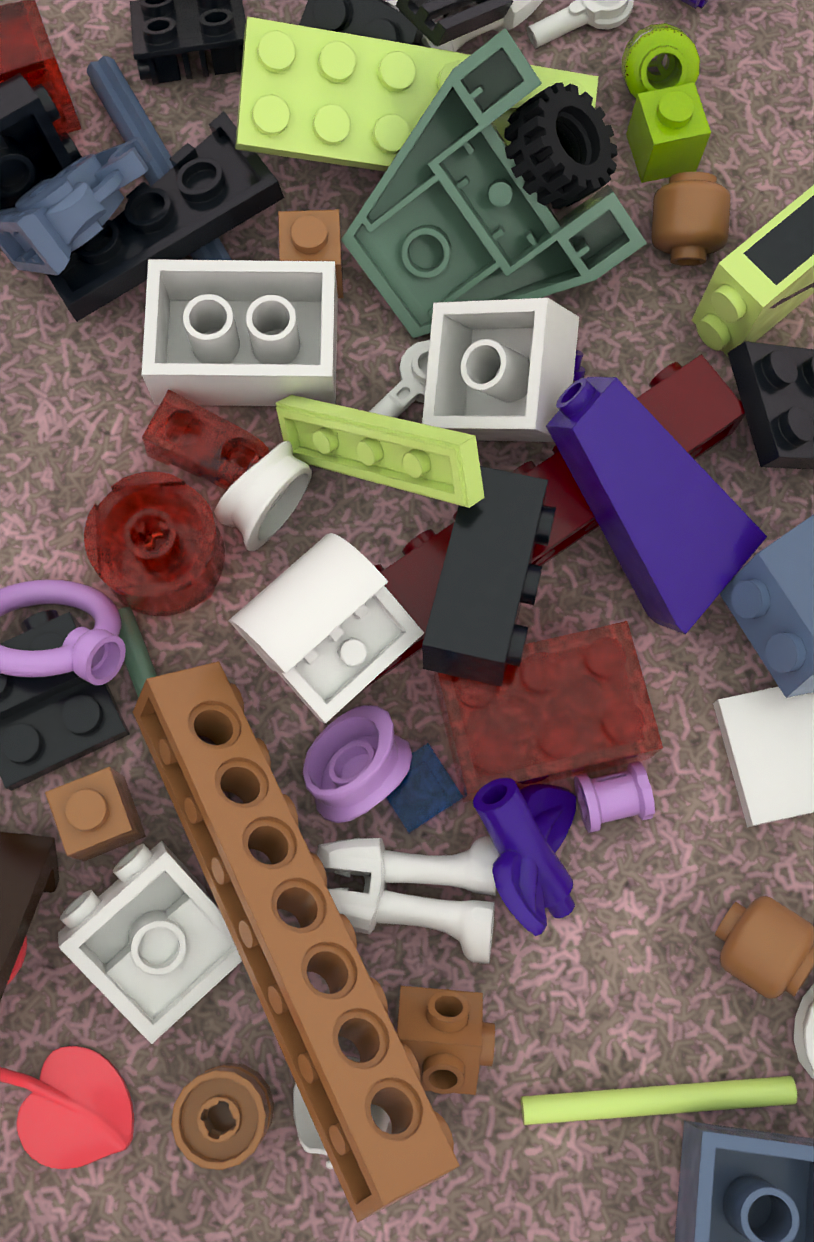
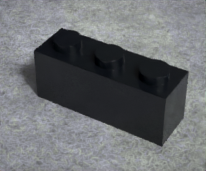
M480 466L485 498L470 508L460 505L458 507L422 644L423 669L502 687L507 664L518 667L521 664L529 627L518 625L517 620L521 603L535 604L543 566L531 564L535 544L544 546L549 544L556 507L544 505L548 480Z

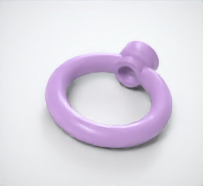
M64 580L26 581L0 589V617L23 607L56 604L85 611L95 621L92 630L86 627H78L72 630L65 638L62 647L28 651L0 645L1 674L16 677H47L74 671L77 676L93 685H103L112 680L119 672L126 653L125 644L119 637L121 617L116 605L104 593L81 583Z

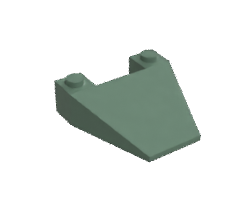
M506 28L501 30L451 71L341 239L413 338L431 333L433 303L542 298L597 280L647 244L609 185H606L558 221L548 205L544 206L537 202L536 192L529 195L522 188L525 183L522 176L515 178L511 168L516 166L514 159L507 158L505 147L508 145L492 122L535 90L542 82Z

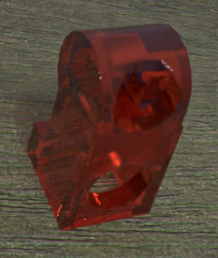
M169 389L142 436L148 457L168 466L172 464L199 478L204 477L226 490L248 469L270 452L269 448L253 434Z

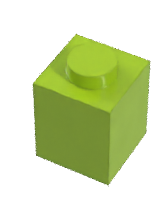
M695 82L637 94L626 136L641 183L668 178L682 172L697 171L711 135V130Z

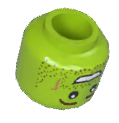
M667 23L651 24L639 30L627 43L622 56L621 73L629 92L635 98H637L638 93L691 82L696 83L699 76L700 57L695 44L680 28ZM666 54L667 63L664 67L662 64V60ZM657 67L659 71L652 72L648 68Z

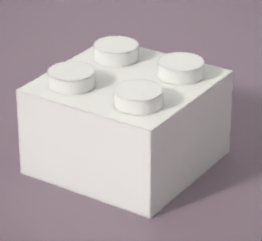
M549 298L433 303L422 424L476 435V441L554 442L546 425L559 411L556 407L559 397L573 384L579 316Z

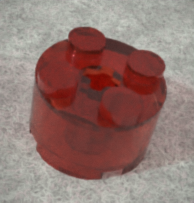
M164 472L136 473L122 478L111 486L112 491L99 505L95 503L88 514L84 529V544L91 565L112 594L122 605L150 616L179 614L209 599L224 568L225 547L210 505L203 496L187 485L184 480ZM166 539L167 542L161 544L159 550L148 552L155 550L156 540Z

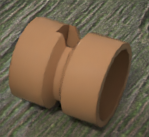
M224 1063L206 1070L182 1089L174 1104L171 1126L176 1145L188 1160L205 1169L224 1170L241 1164L254 1153L272 1123L274 1102L270 1087L257 1071L244 1064Z

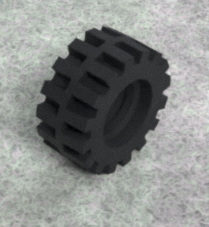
M563 82L555 83L530 98L510 115L507 121L511 125L505 128L504 138L511 142L510 145L505 147L507 158L514 159L516 166L511 168L515 178L522 176L525 181L522 188L529 195L536 192L537 202L544 206L551 203L554 209H561L564 206L568 207L606 185L611 180L610 175L615 172L617 166L612 158L618 155L617 145L610 143V137L614 136L611 125L605 126L602 120L606 114L600 106L595 109L591 105L593 97L587 92L579 95L578 86L571 83L565 87Z

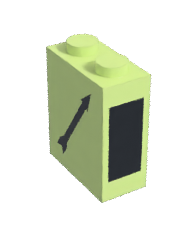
M814 185L718 263L692 318L700 338L711 349L721 350L728 357L727 353L743 342H756L814 293Z

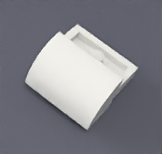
M333 533L326 534L228 620L269 668L276 671L319 721L327 723L424 634L421 628L384 586L388 581L377 568L349 542Z

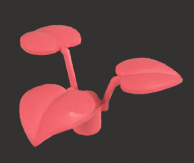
M27 936L24 939L7 985L22 967L26 956ZM79 1046L60 1047L52 1051L45 1060L40 1079L0 1067V1082L22 1087L33 1092L24 1100L19 1109L17 1131L23 1149L41 1165L55 1169L79 1168L109 1155L122 1152L132 1142L134 1112L129 1090L116 1067L100 1053Z

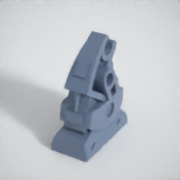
M136 137L128 142L76 160L55 177L40 181L18 199L14 208L0 210V249L17 270L59 275L66 268L71 252L88 242L103 229L102 226L124 199L119 189L139 178L148 170L146 164L153 157L141 139Z

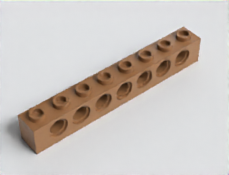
M219 661L147 678L134 707V717L358 1223L432 1184L460 1166L453 1152L454 1142L450 1128L444 1118L433 1110L420 1083L418 1062L411 1049L406 1044L401 1043L387 1014L388 1004L385 993L378 981L369 976L356 949L357 939L354 928L348 918L339 913L329 893L325 868L319 857L314 853H310L298 828V814L295 805L289 796L282 794L271 771L268 749L260 738H255L244 715V702L237 686L229 683ZM198 736L207 737L211 739L216 745L208 744L202 741ZM223 791L234 793L244 804L231 801L225 796ZM249 849H255L264 853L270 859L271 864H264L255 859ZM277 909H283L292 913L297 918L300 928L292 927L285 923ZM307 972L319 974L327 982L330 994L320 992L314 988L308 979ZM338 1036L347 1038L355 1044L360 1054V1062L352 1061L343 1054L338 1043ZM371 1104L381 1107L388 1114L392 1125L391 1134L382 1131L375 1124L371 1115Z

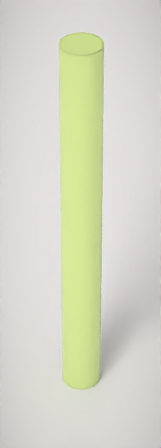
M792 1076L521 1096L523 1125L794 1105L797 1103V1089Z

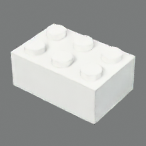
M148 259L141 375L154 405L276 406V402L290 395L336 404L338 293L335 261Z

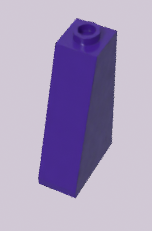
M617 377L581 378L571 384L559 397L556 403L559 411L546 427L646 614L655 623L686 634L767 536Z

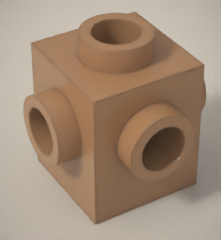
M411 986L400 987L396 1033L401 1043L406 1044L411 1049L418 1062L420 1083L423 1089L439 1094L458 1093L476 1095L479 1067L492 1066L495 1047V1023L483 1022V993Z

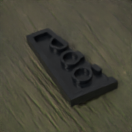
M224 111L209 124L212 131L210 136L196 148L188 143L185 144L169 158L173 166L171 170L151 187L145 182L139 184L126 196L127 203L125 209L112 221L107 220L102 226L103 229L92 239L71 252L66 268L59 275L47 274L76 322L146 281L148 259L181 260L284 198L278 180L256 152L235 149L237 127Z

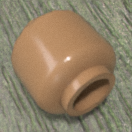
M706 172L674 174L669 178V184L662 186L654 195L652 244L656 249L671 254L670 262L672 264L681 266L702 265L706 263L707 254L715 253L727 244L731 197L730 192L725 187L716 183L717 177L713 174Z
M760 896L748 908L735 902L716 930L715 936L725 942L720 953L721 966L725 971L766 998H777L785 991L795 997L814 968V926L771 897Z

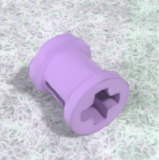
M640 761L629 763L627 770L591 779L586 773L574 777L575 794L582 821L588 833L599 831L601 823L636 815L643 821L652 819L655 814L652 788L646 770Z

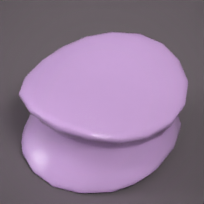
M363 705L345 712L318 735L307 751L302 773L306 789L315 798L317 811L325 820L342 823L352 821L367 813L394 791L409 772L413 756L409 742L394 734V724L390 714L378 706Z

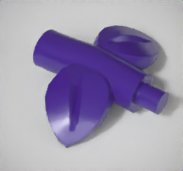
M499 778L487 783L476 793L473 799V806L500 855L493 863L492 869L496 889L509 911L520 924L534 936H538L544 932L547 926L545 908L549 910L554 918H563L569 915L575 907V903L570 896L573 880L555 853L564 841L576 812L577 796L569 789L550 784H534L525 786L520 790L513 779Z

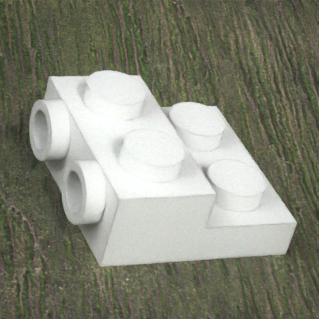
M160 841L151 850L142 843L128 852L113 869V873L119 879L99 897L92 890H88L75 899L60 916V920L66 926L58 932V944L62 952L151 1044L242 962L217 903L163 841Z

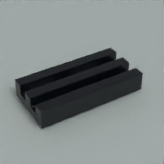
M398 0L395 6L438 47L504 18L513 0ZM473 2H476L478 4L459 12L461 7L469 5ZM439 16L444 17V19L437 21L436 24L432 21V19Z

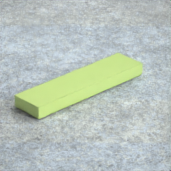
M290 395L276 402L283 441H289L293 448V456L308 465L467 508L485 498L476 435Z

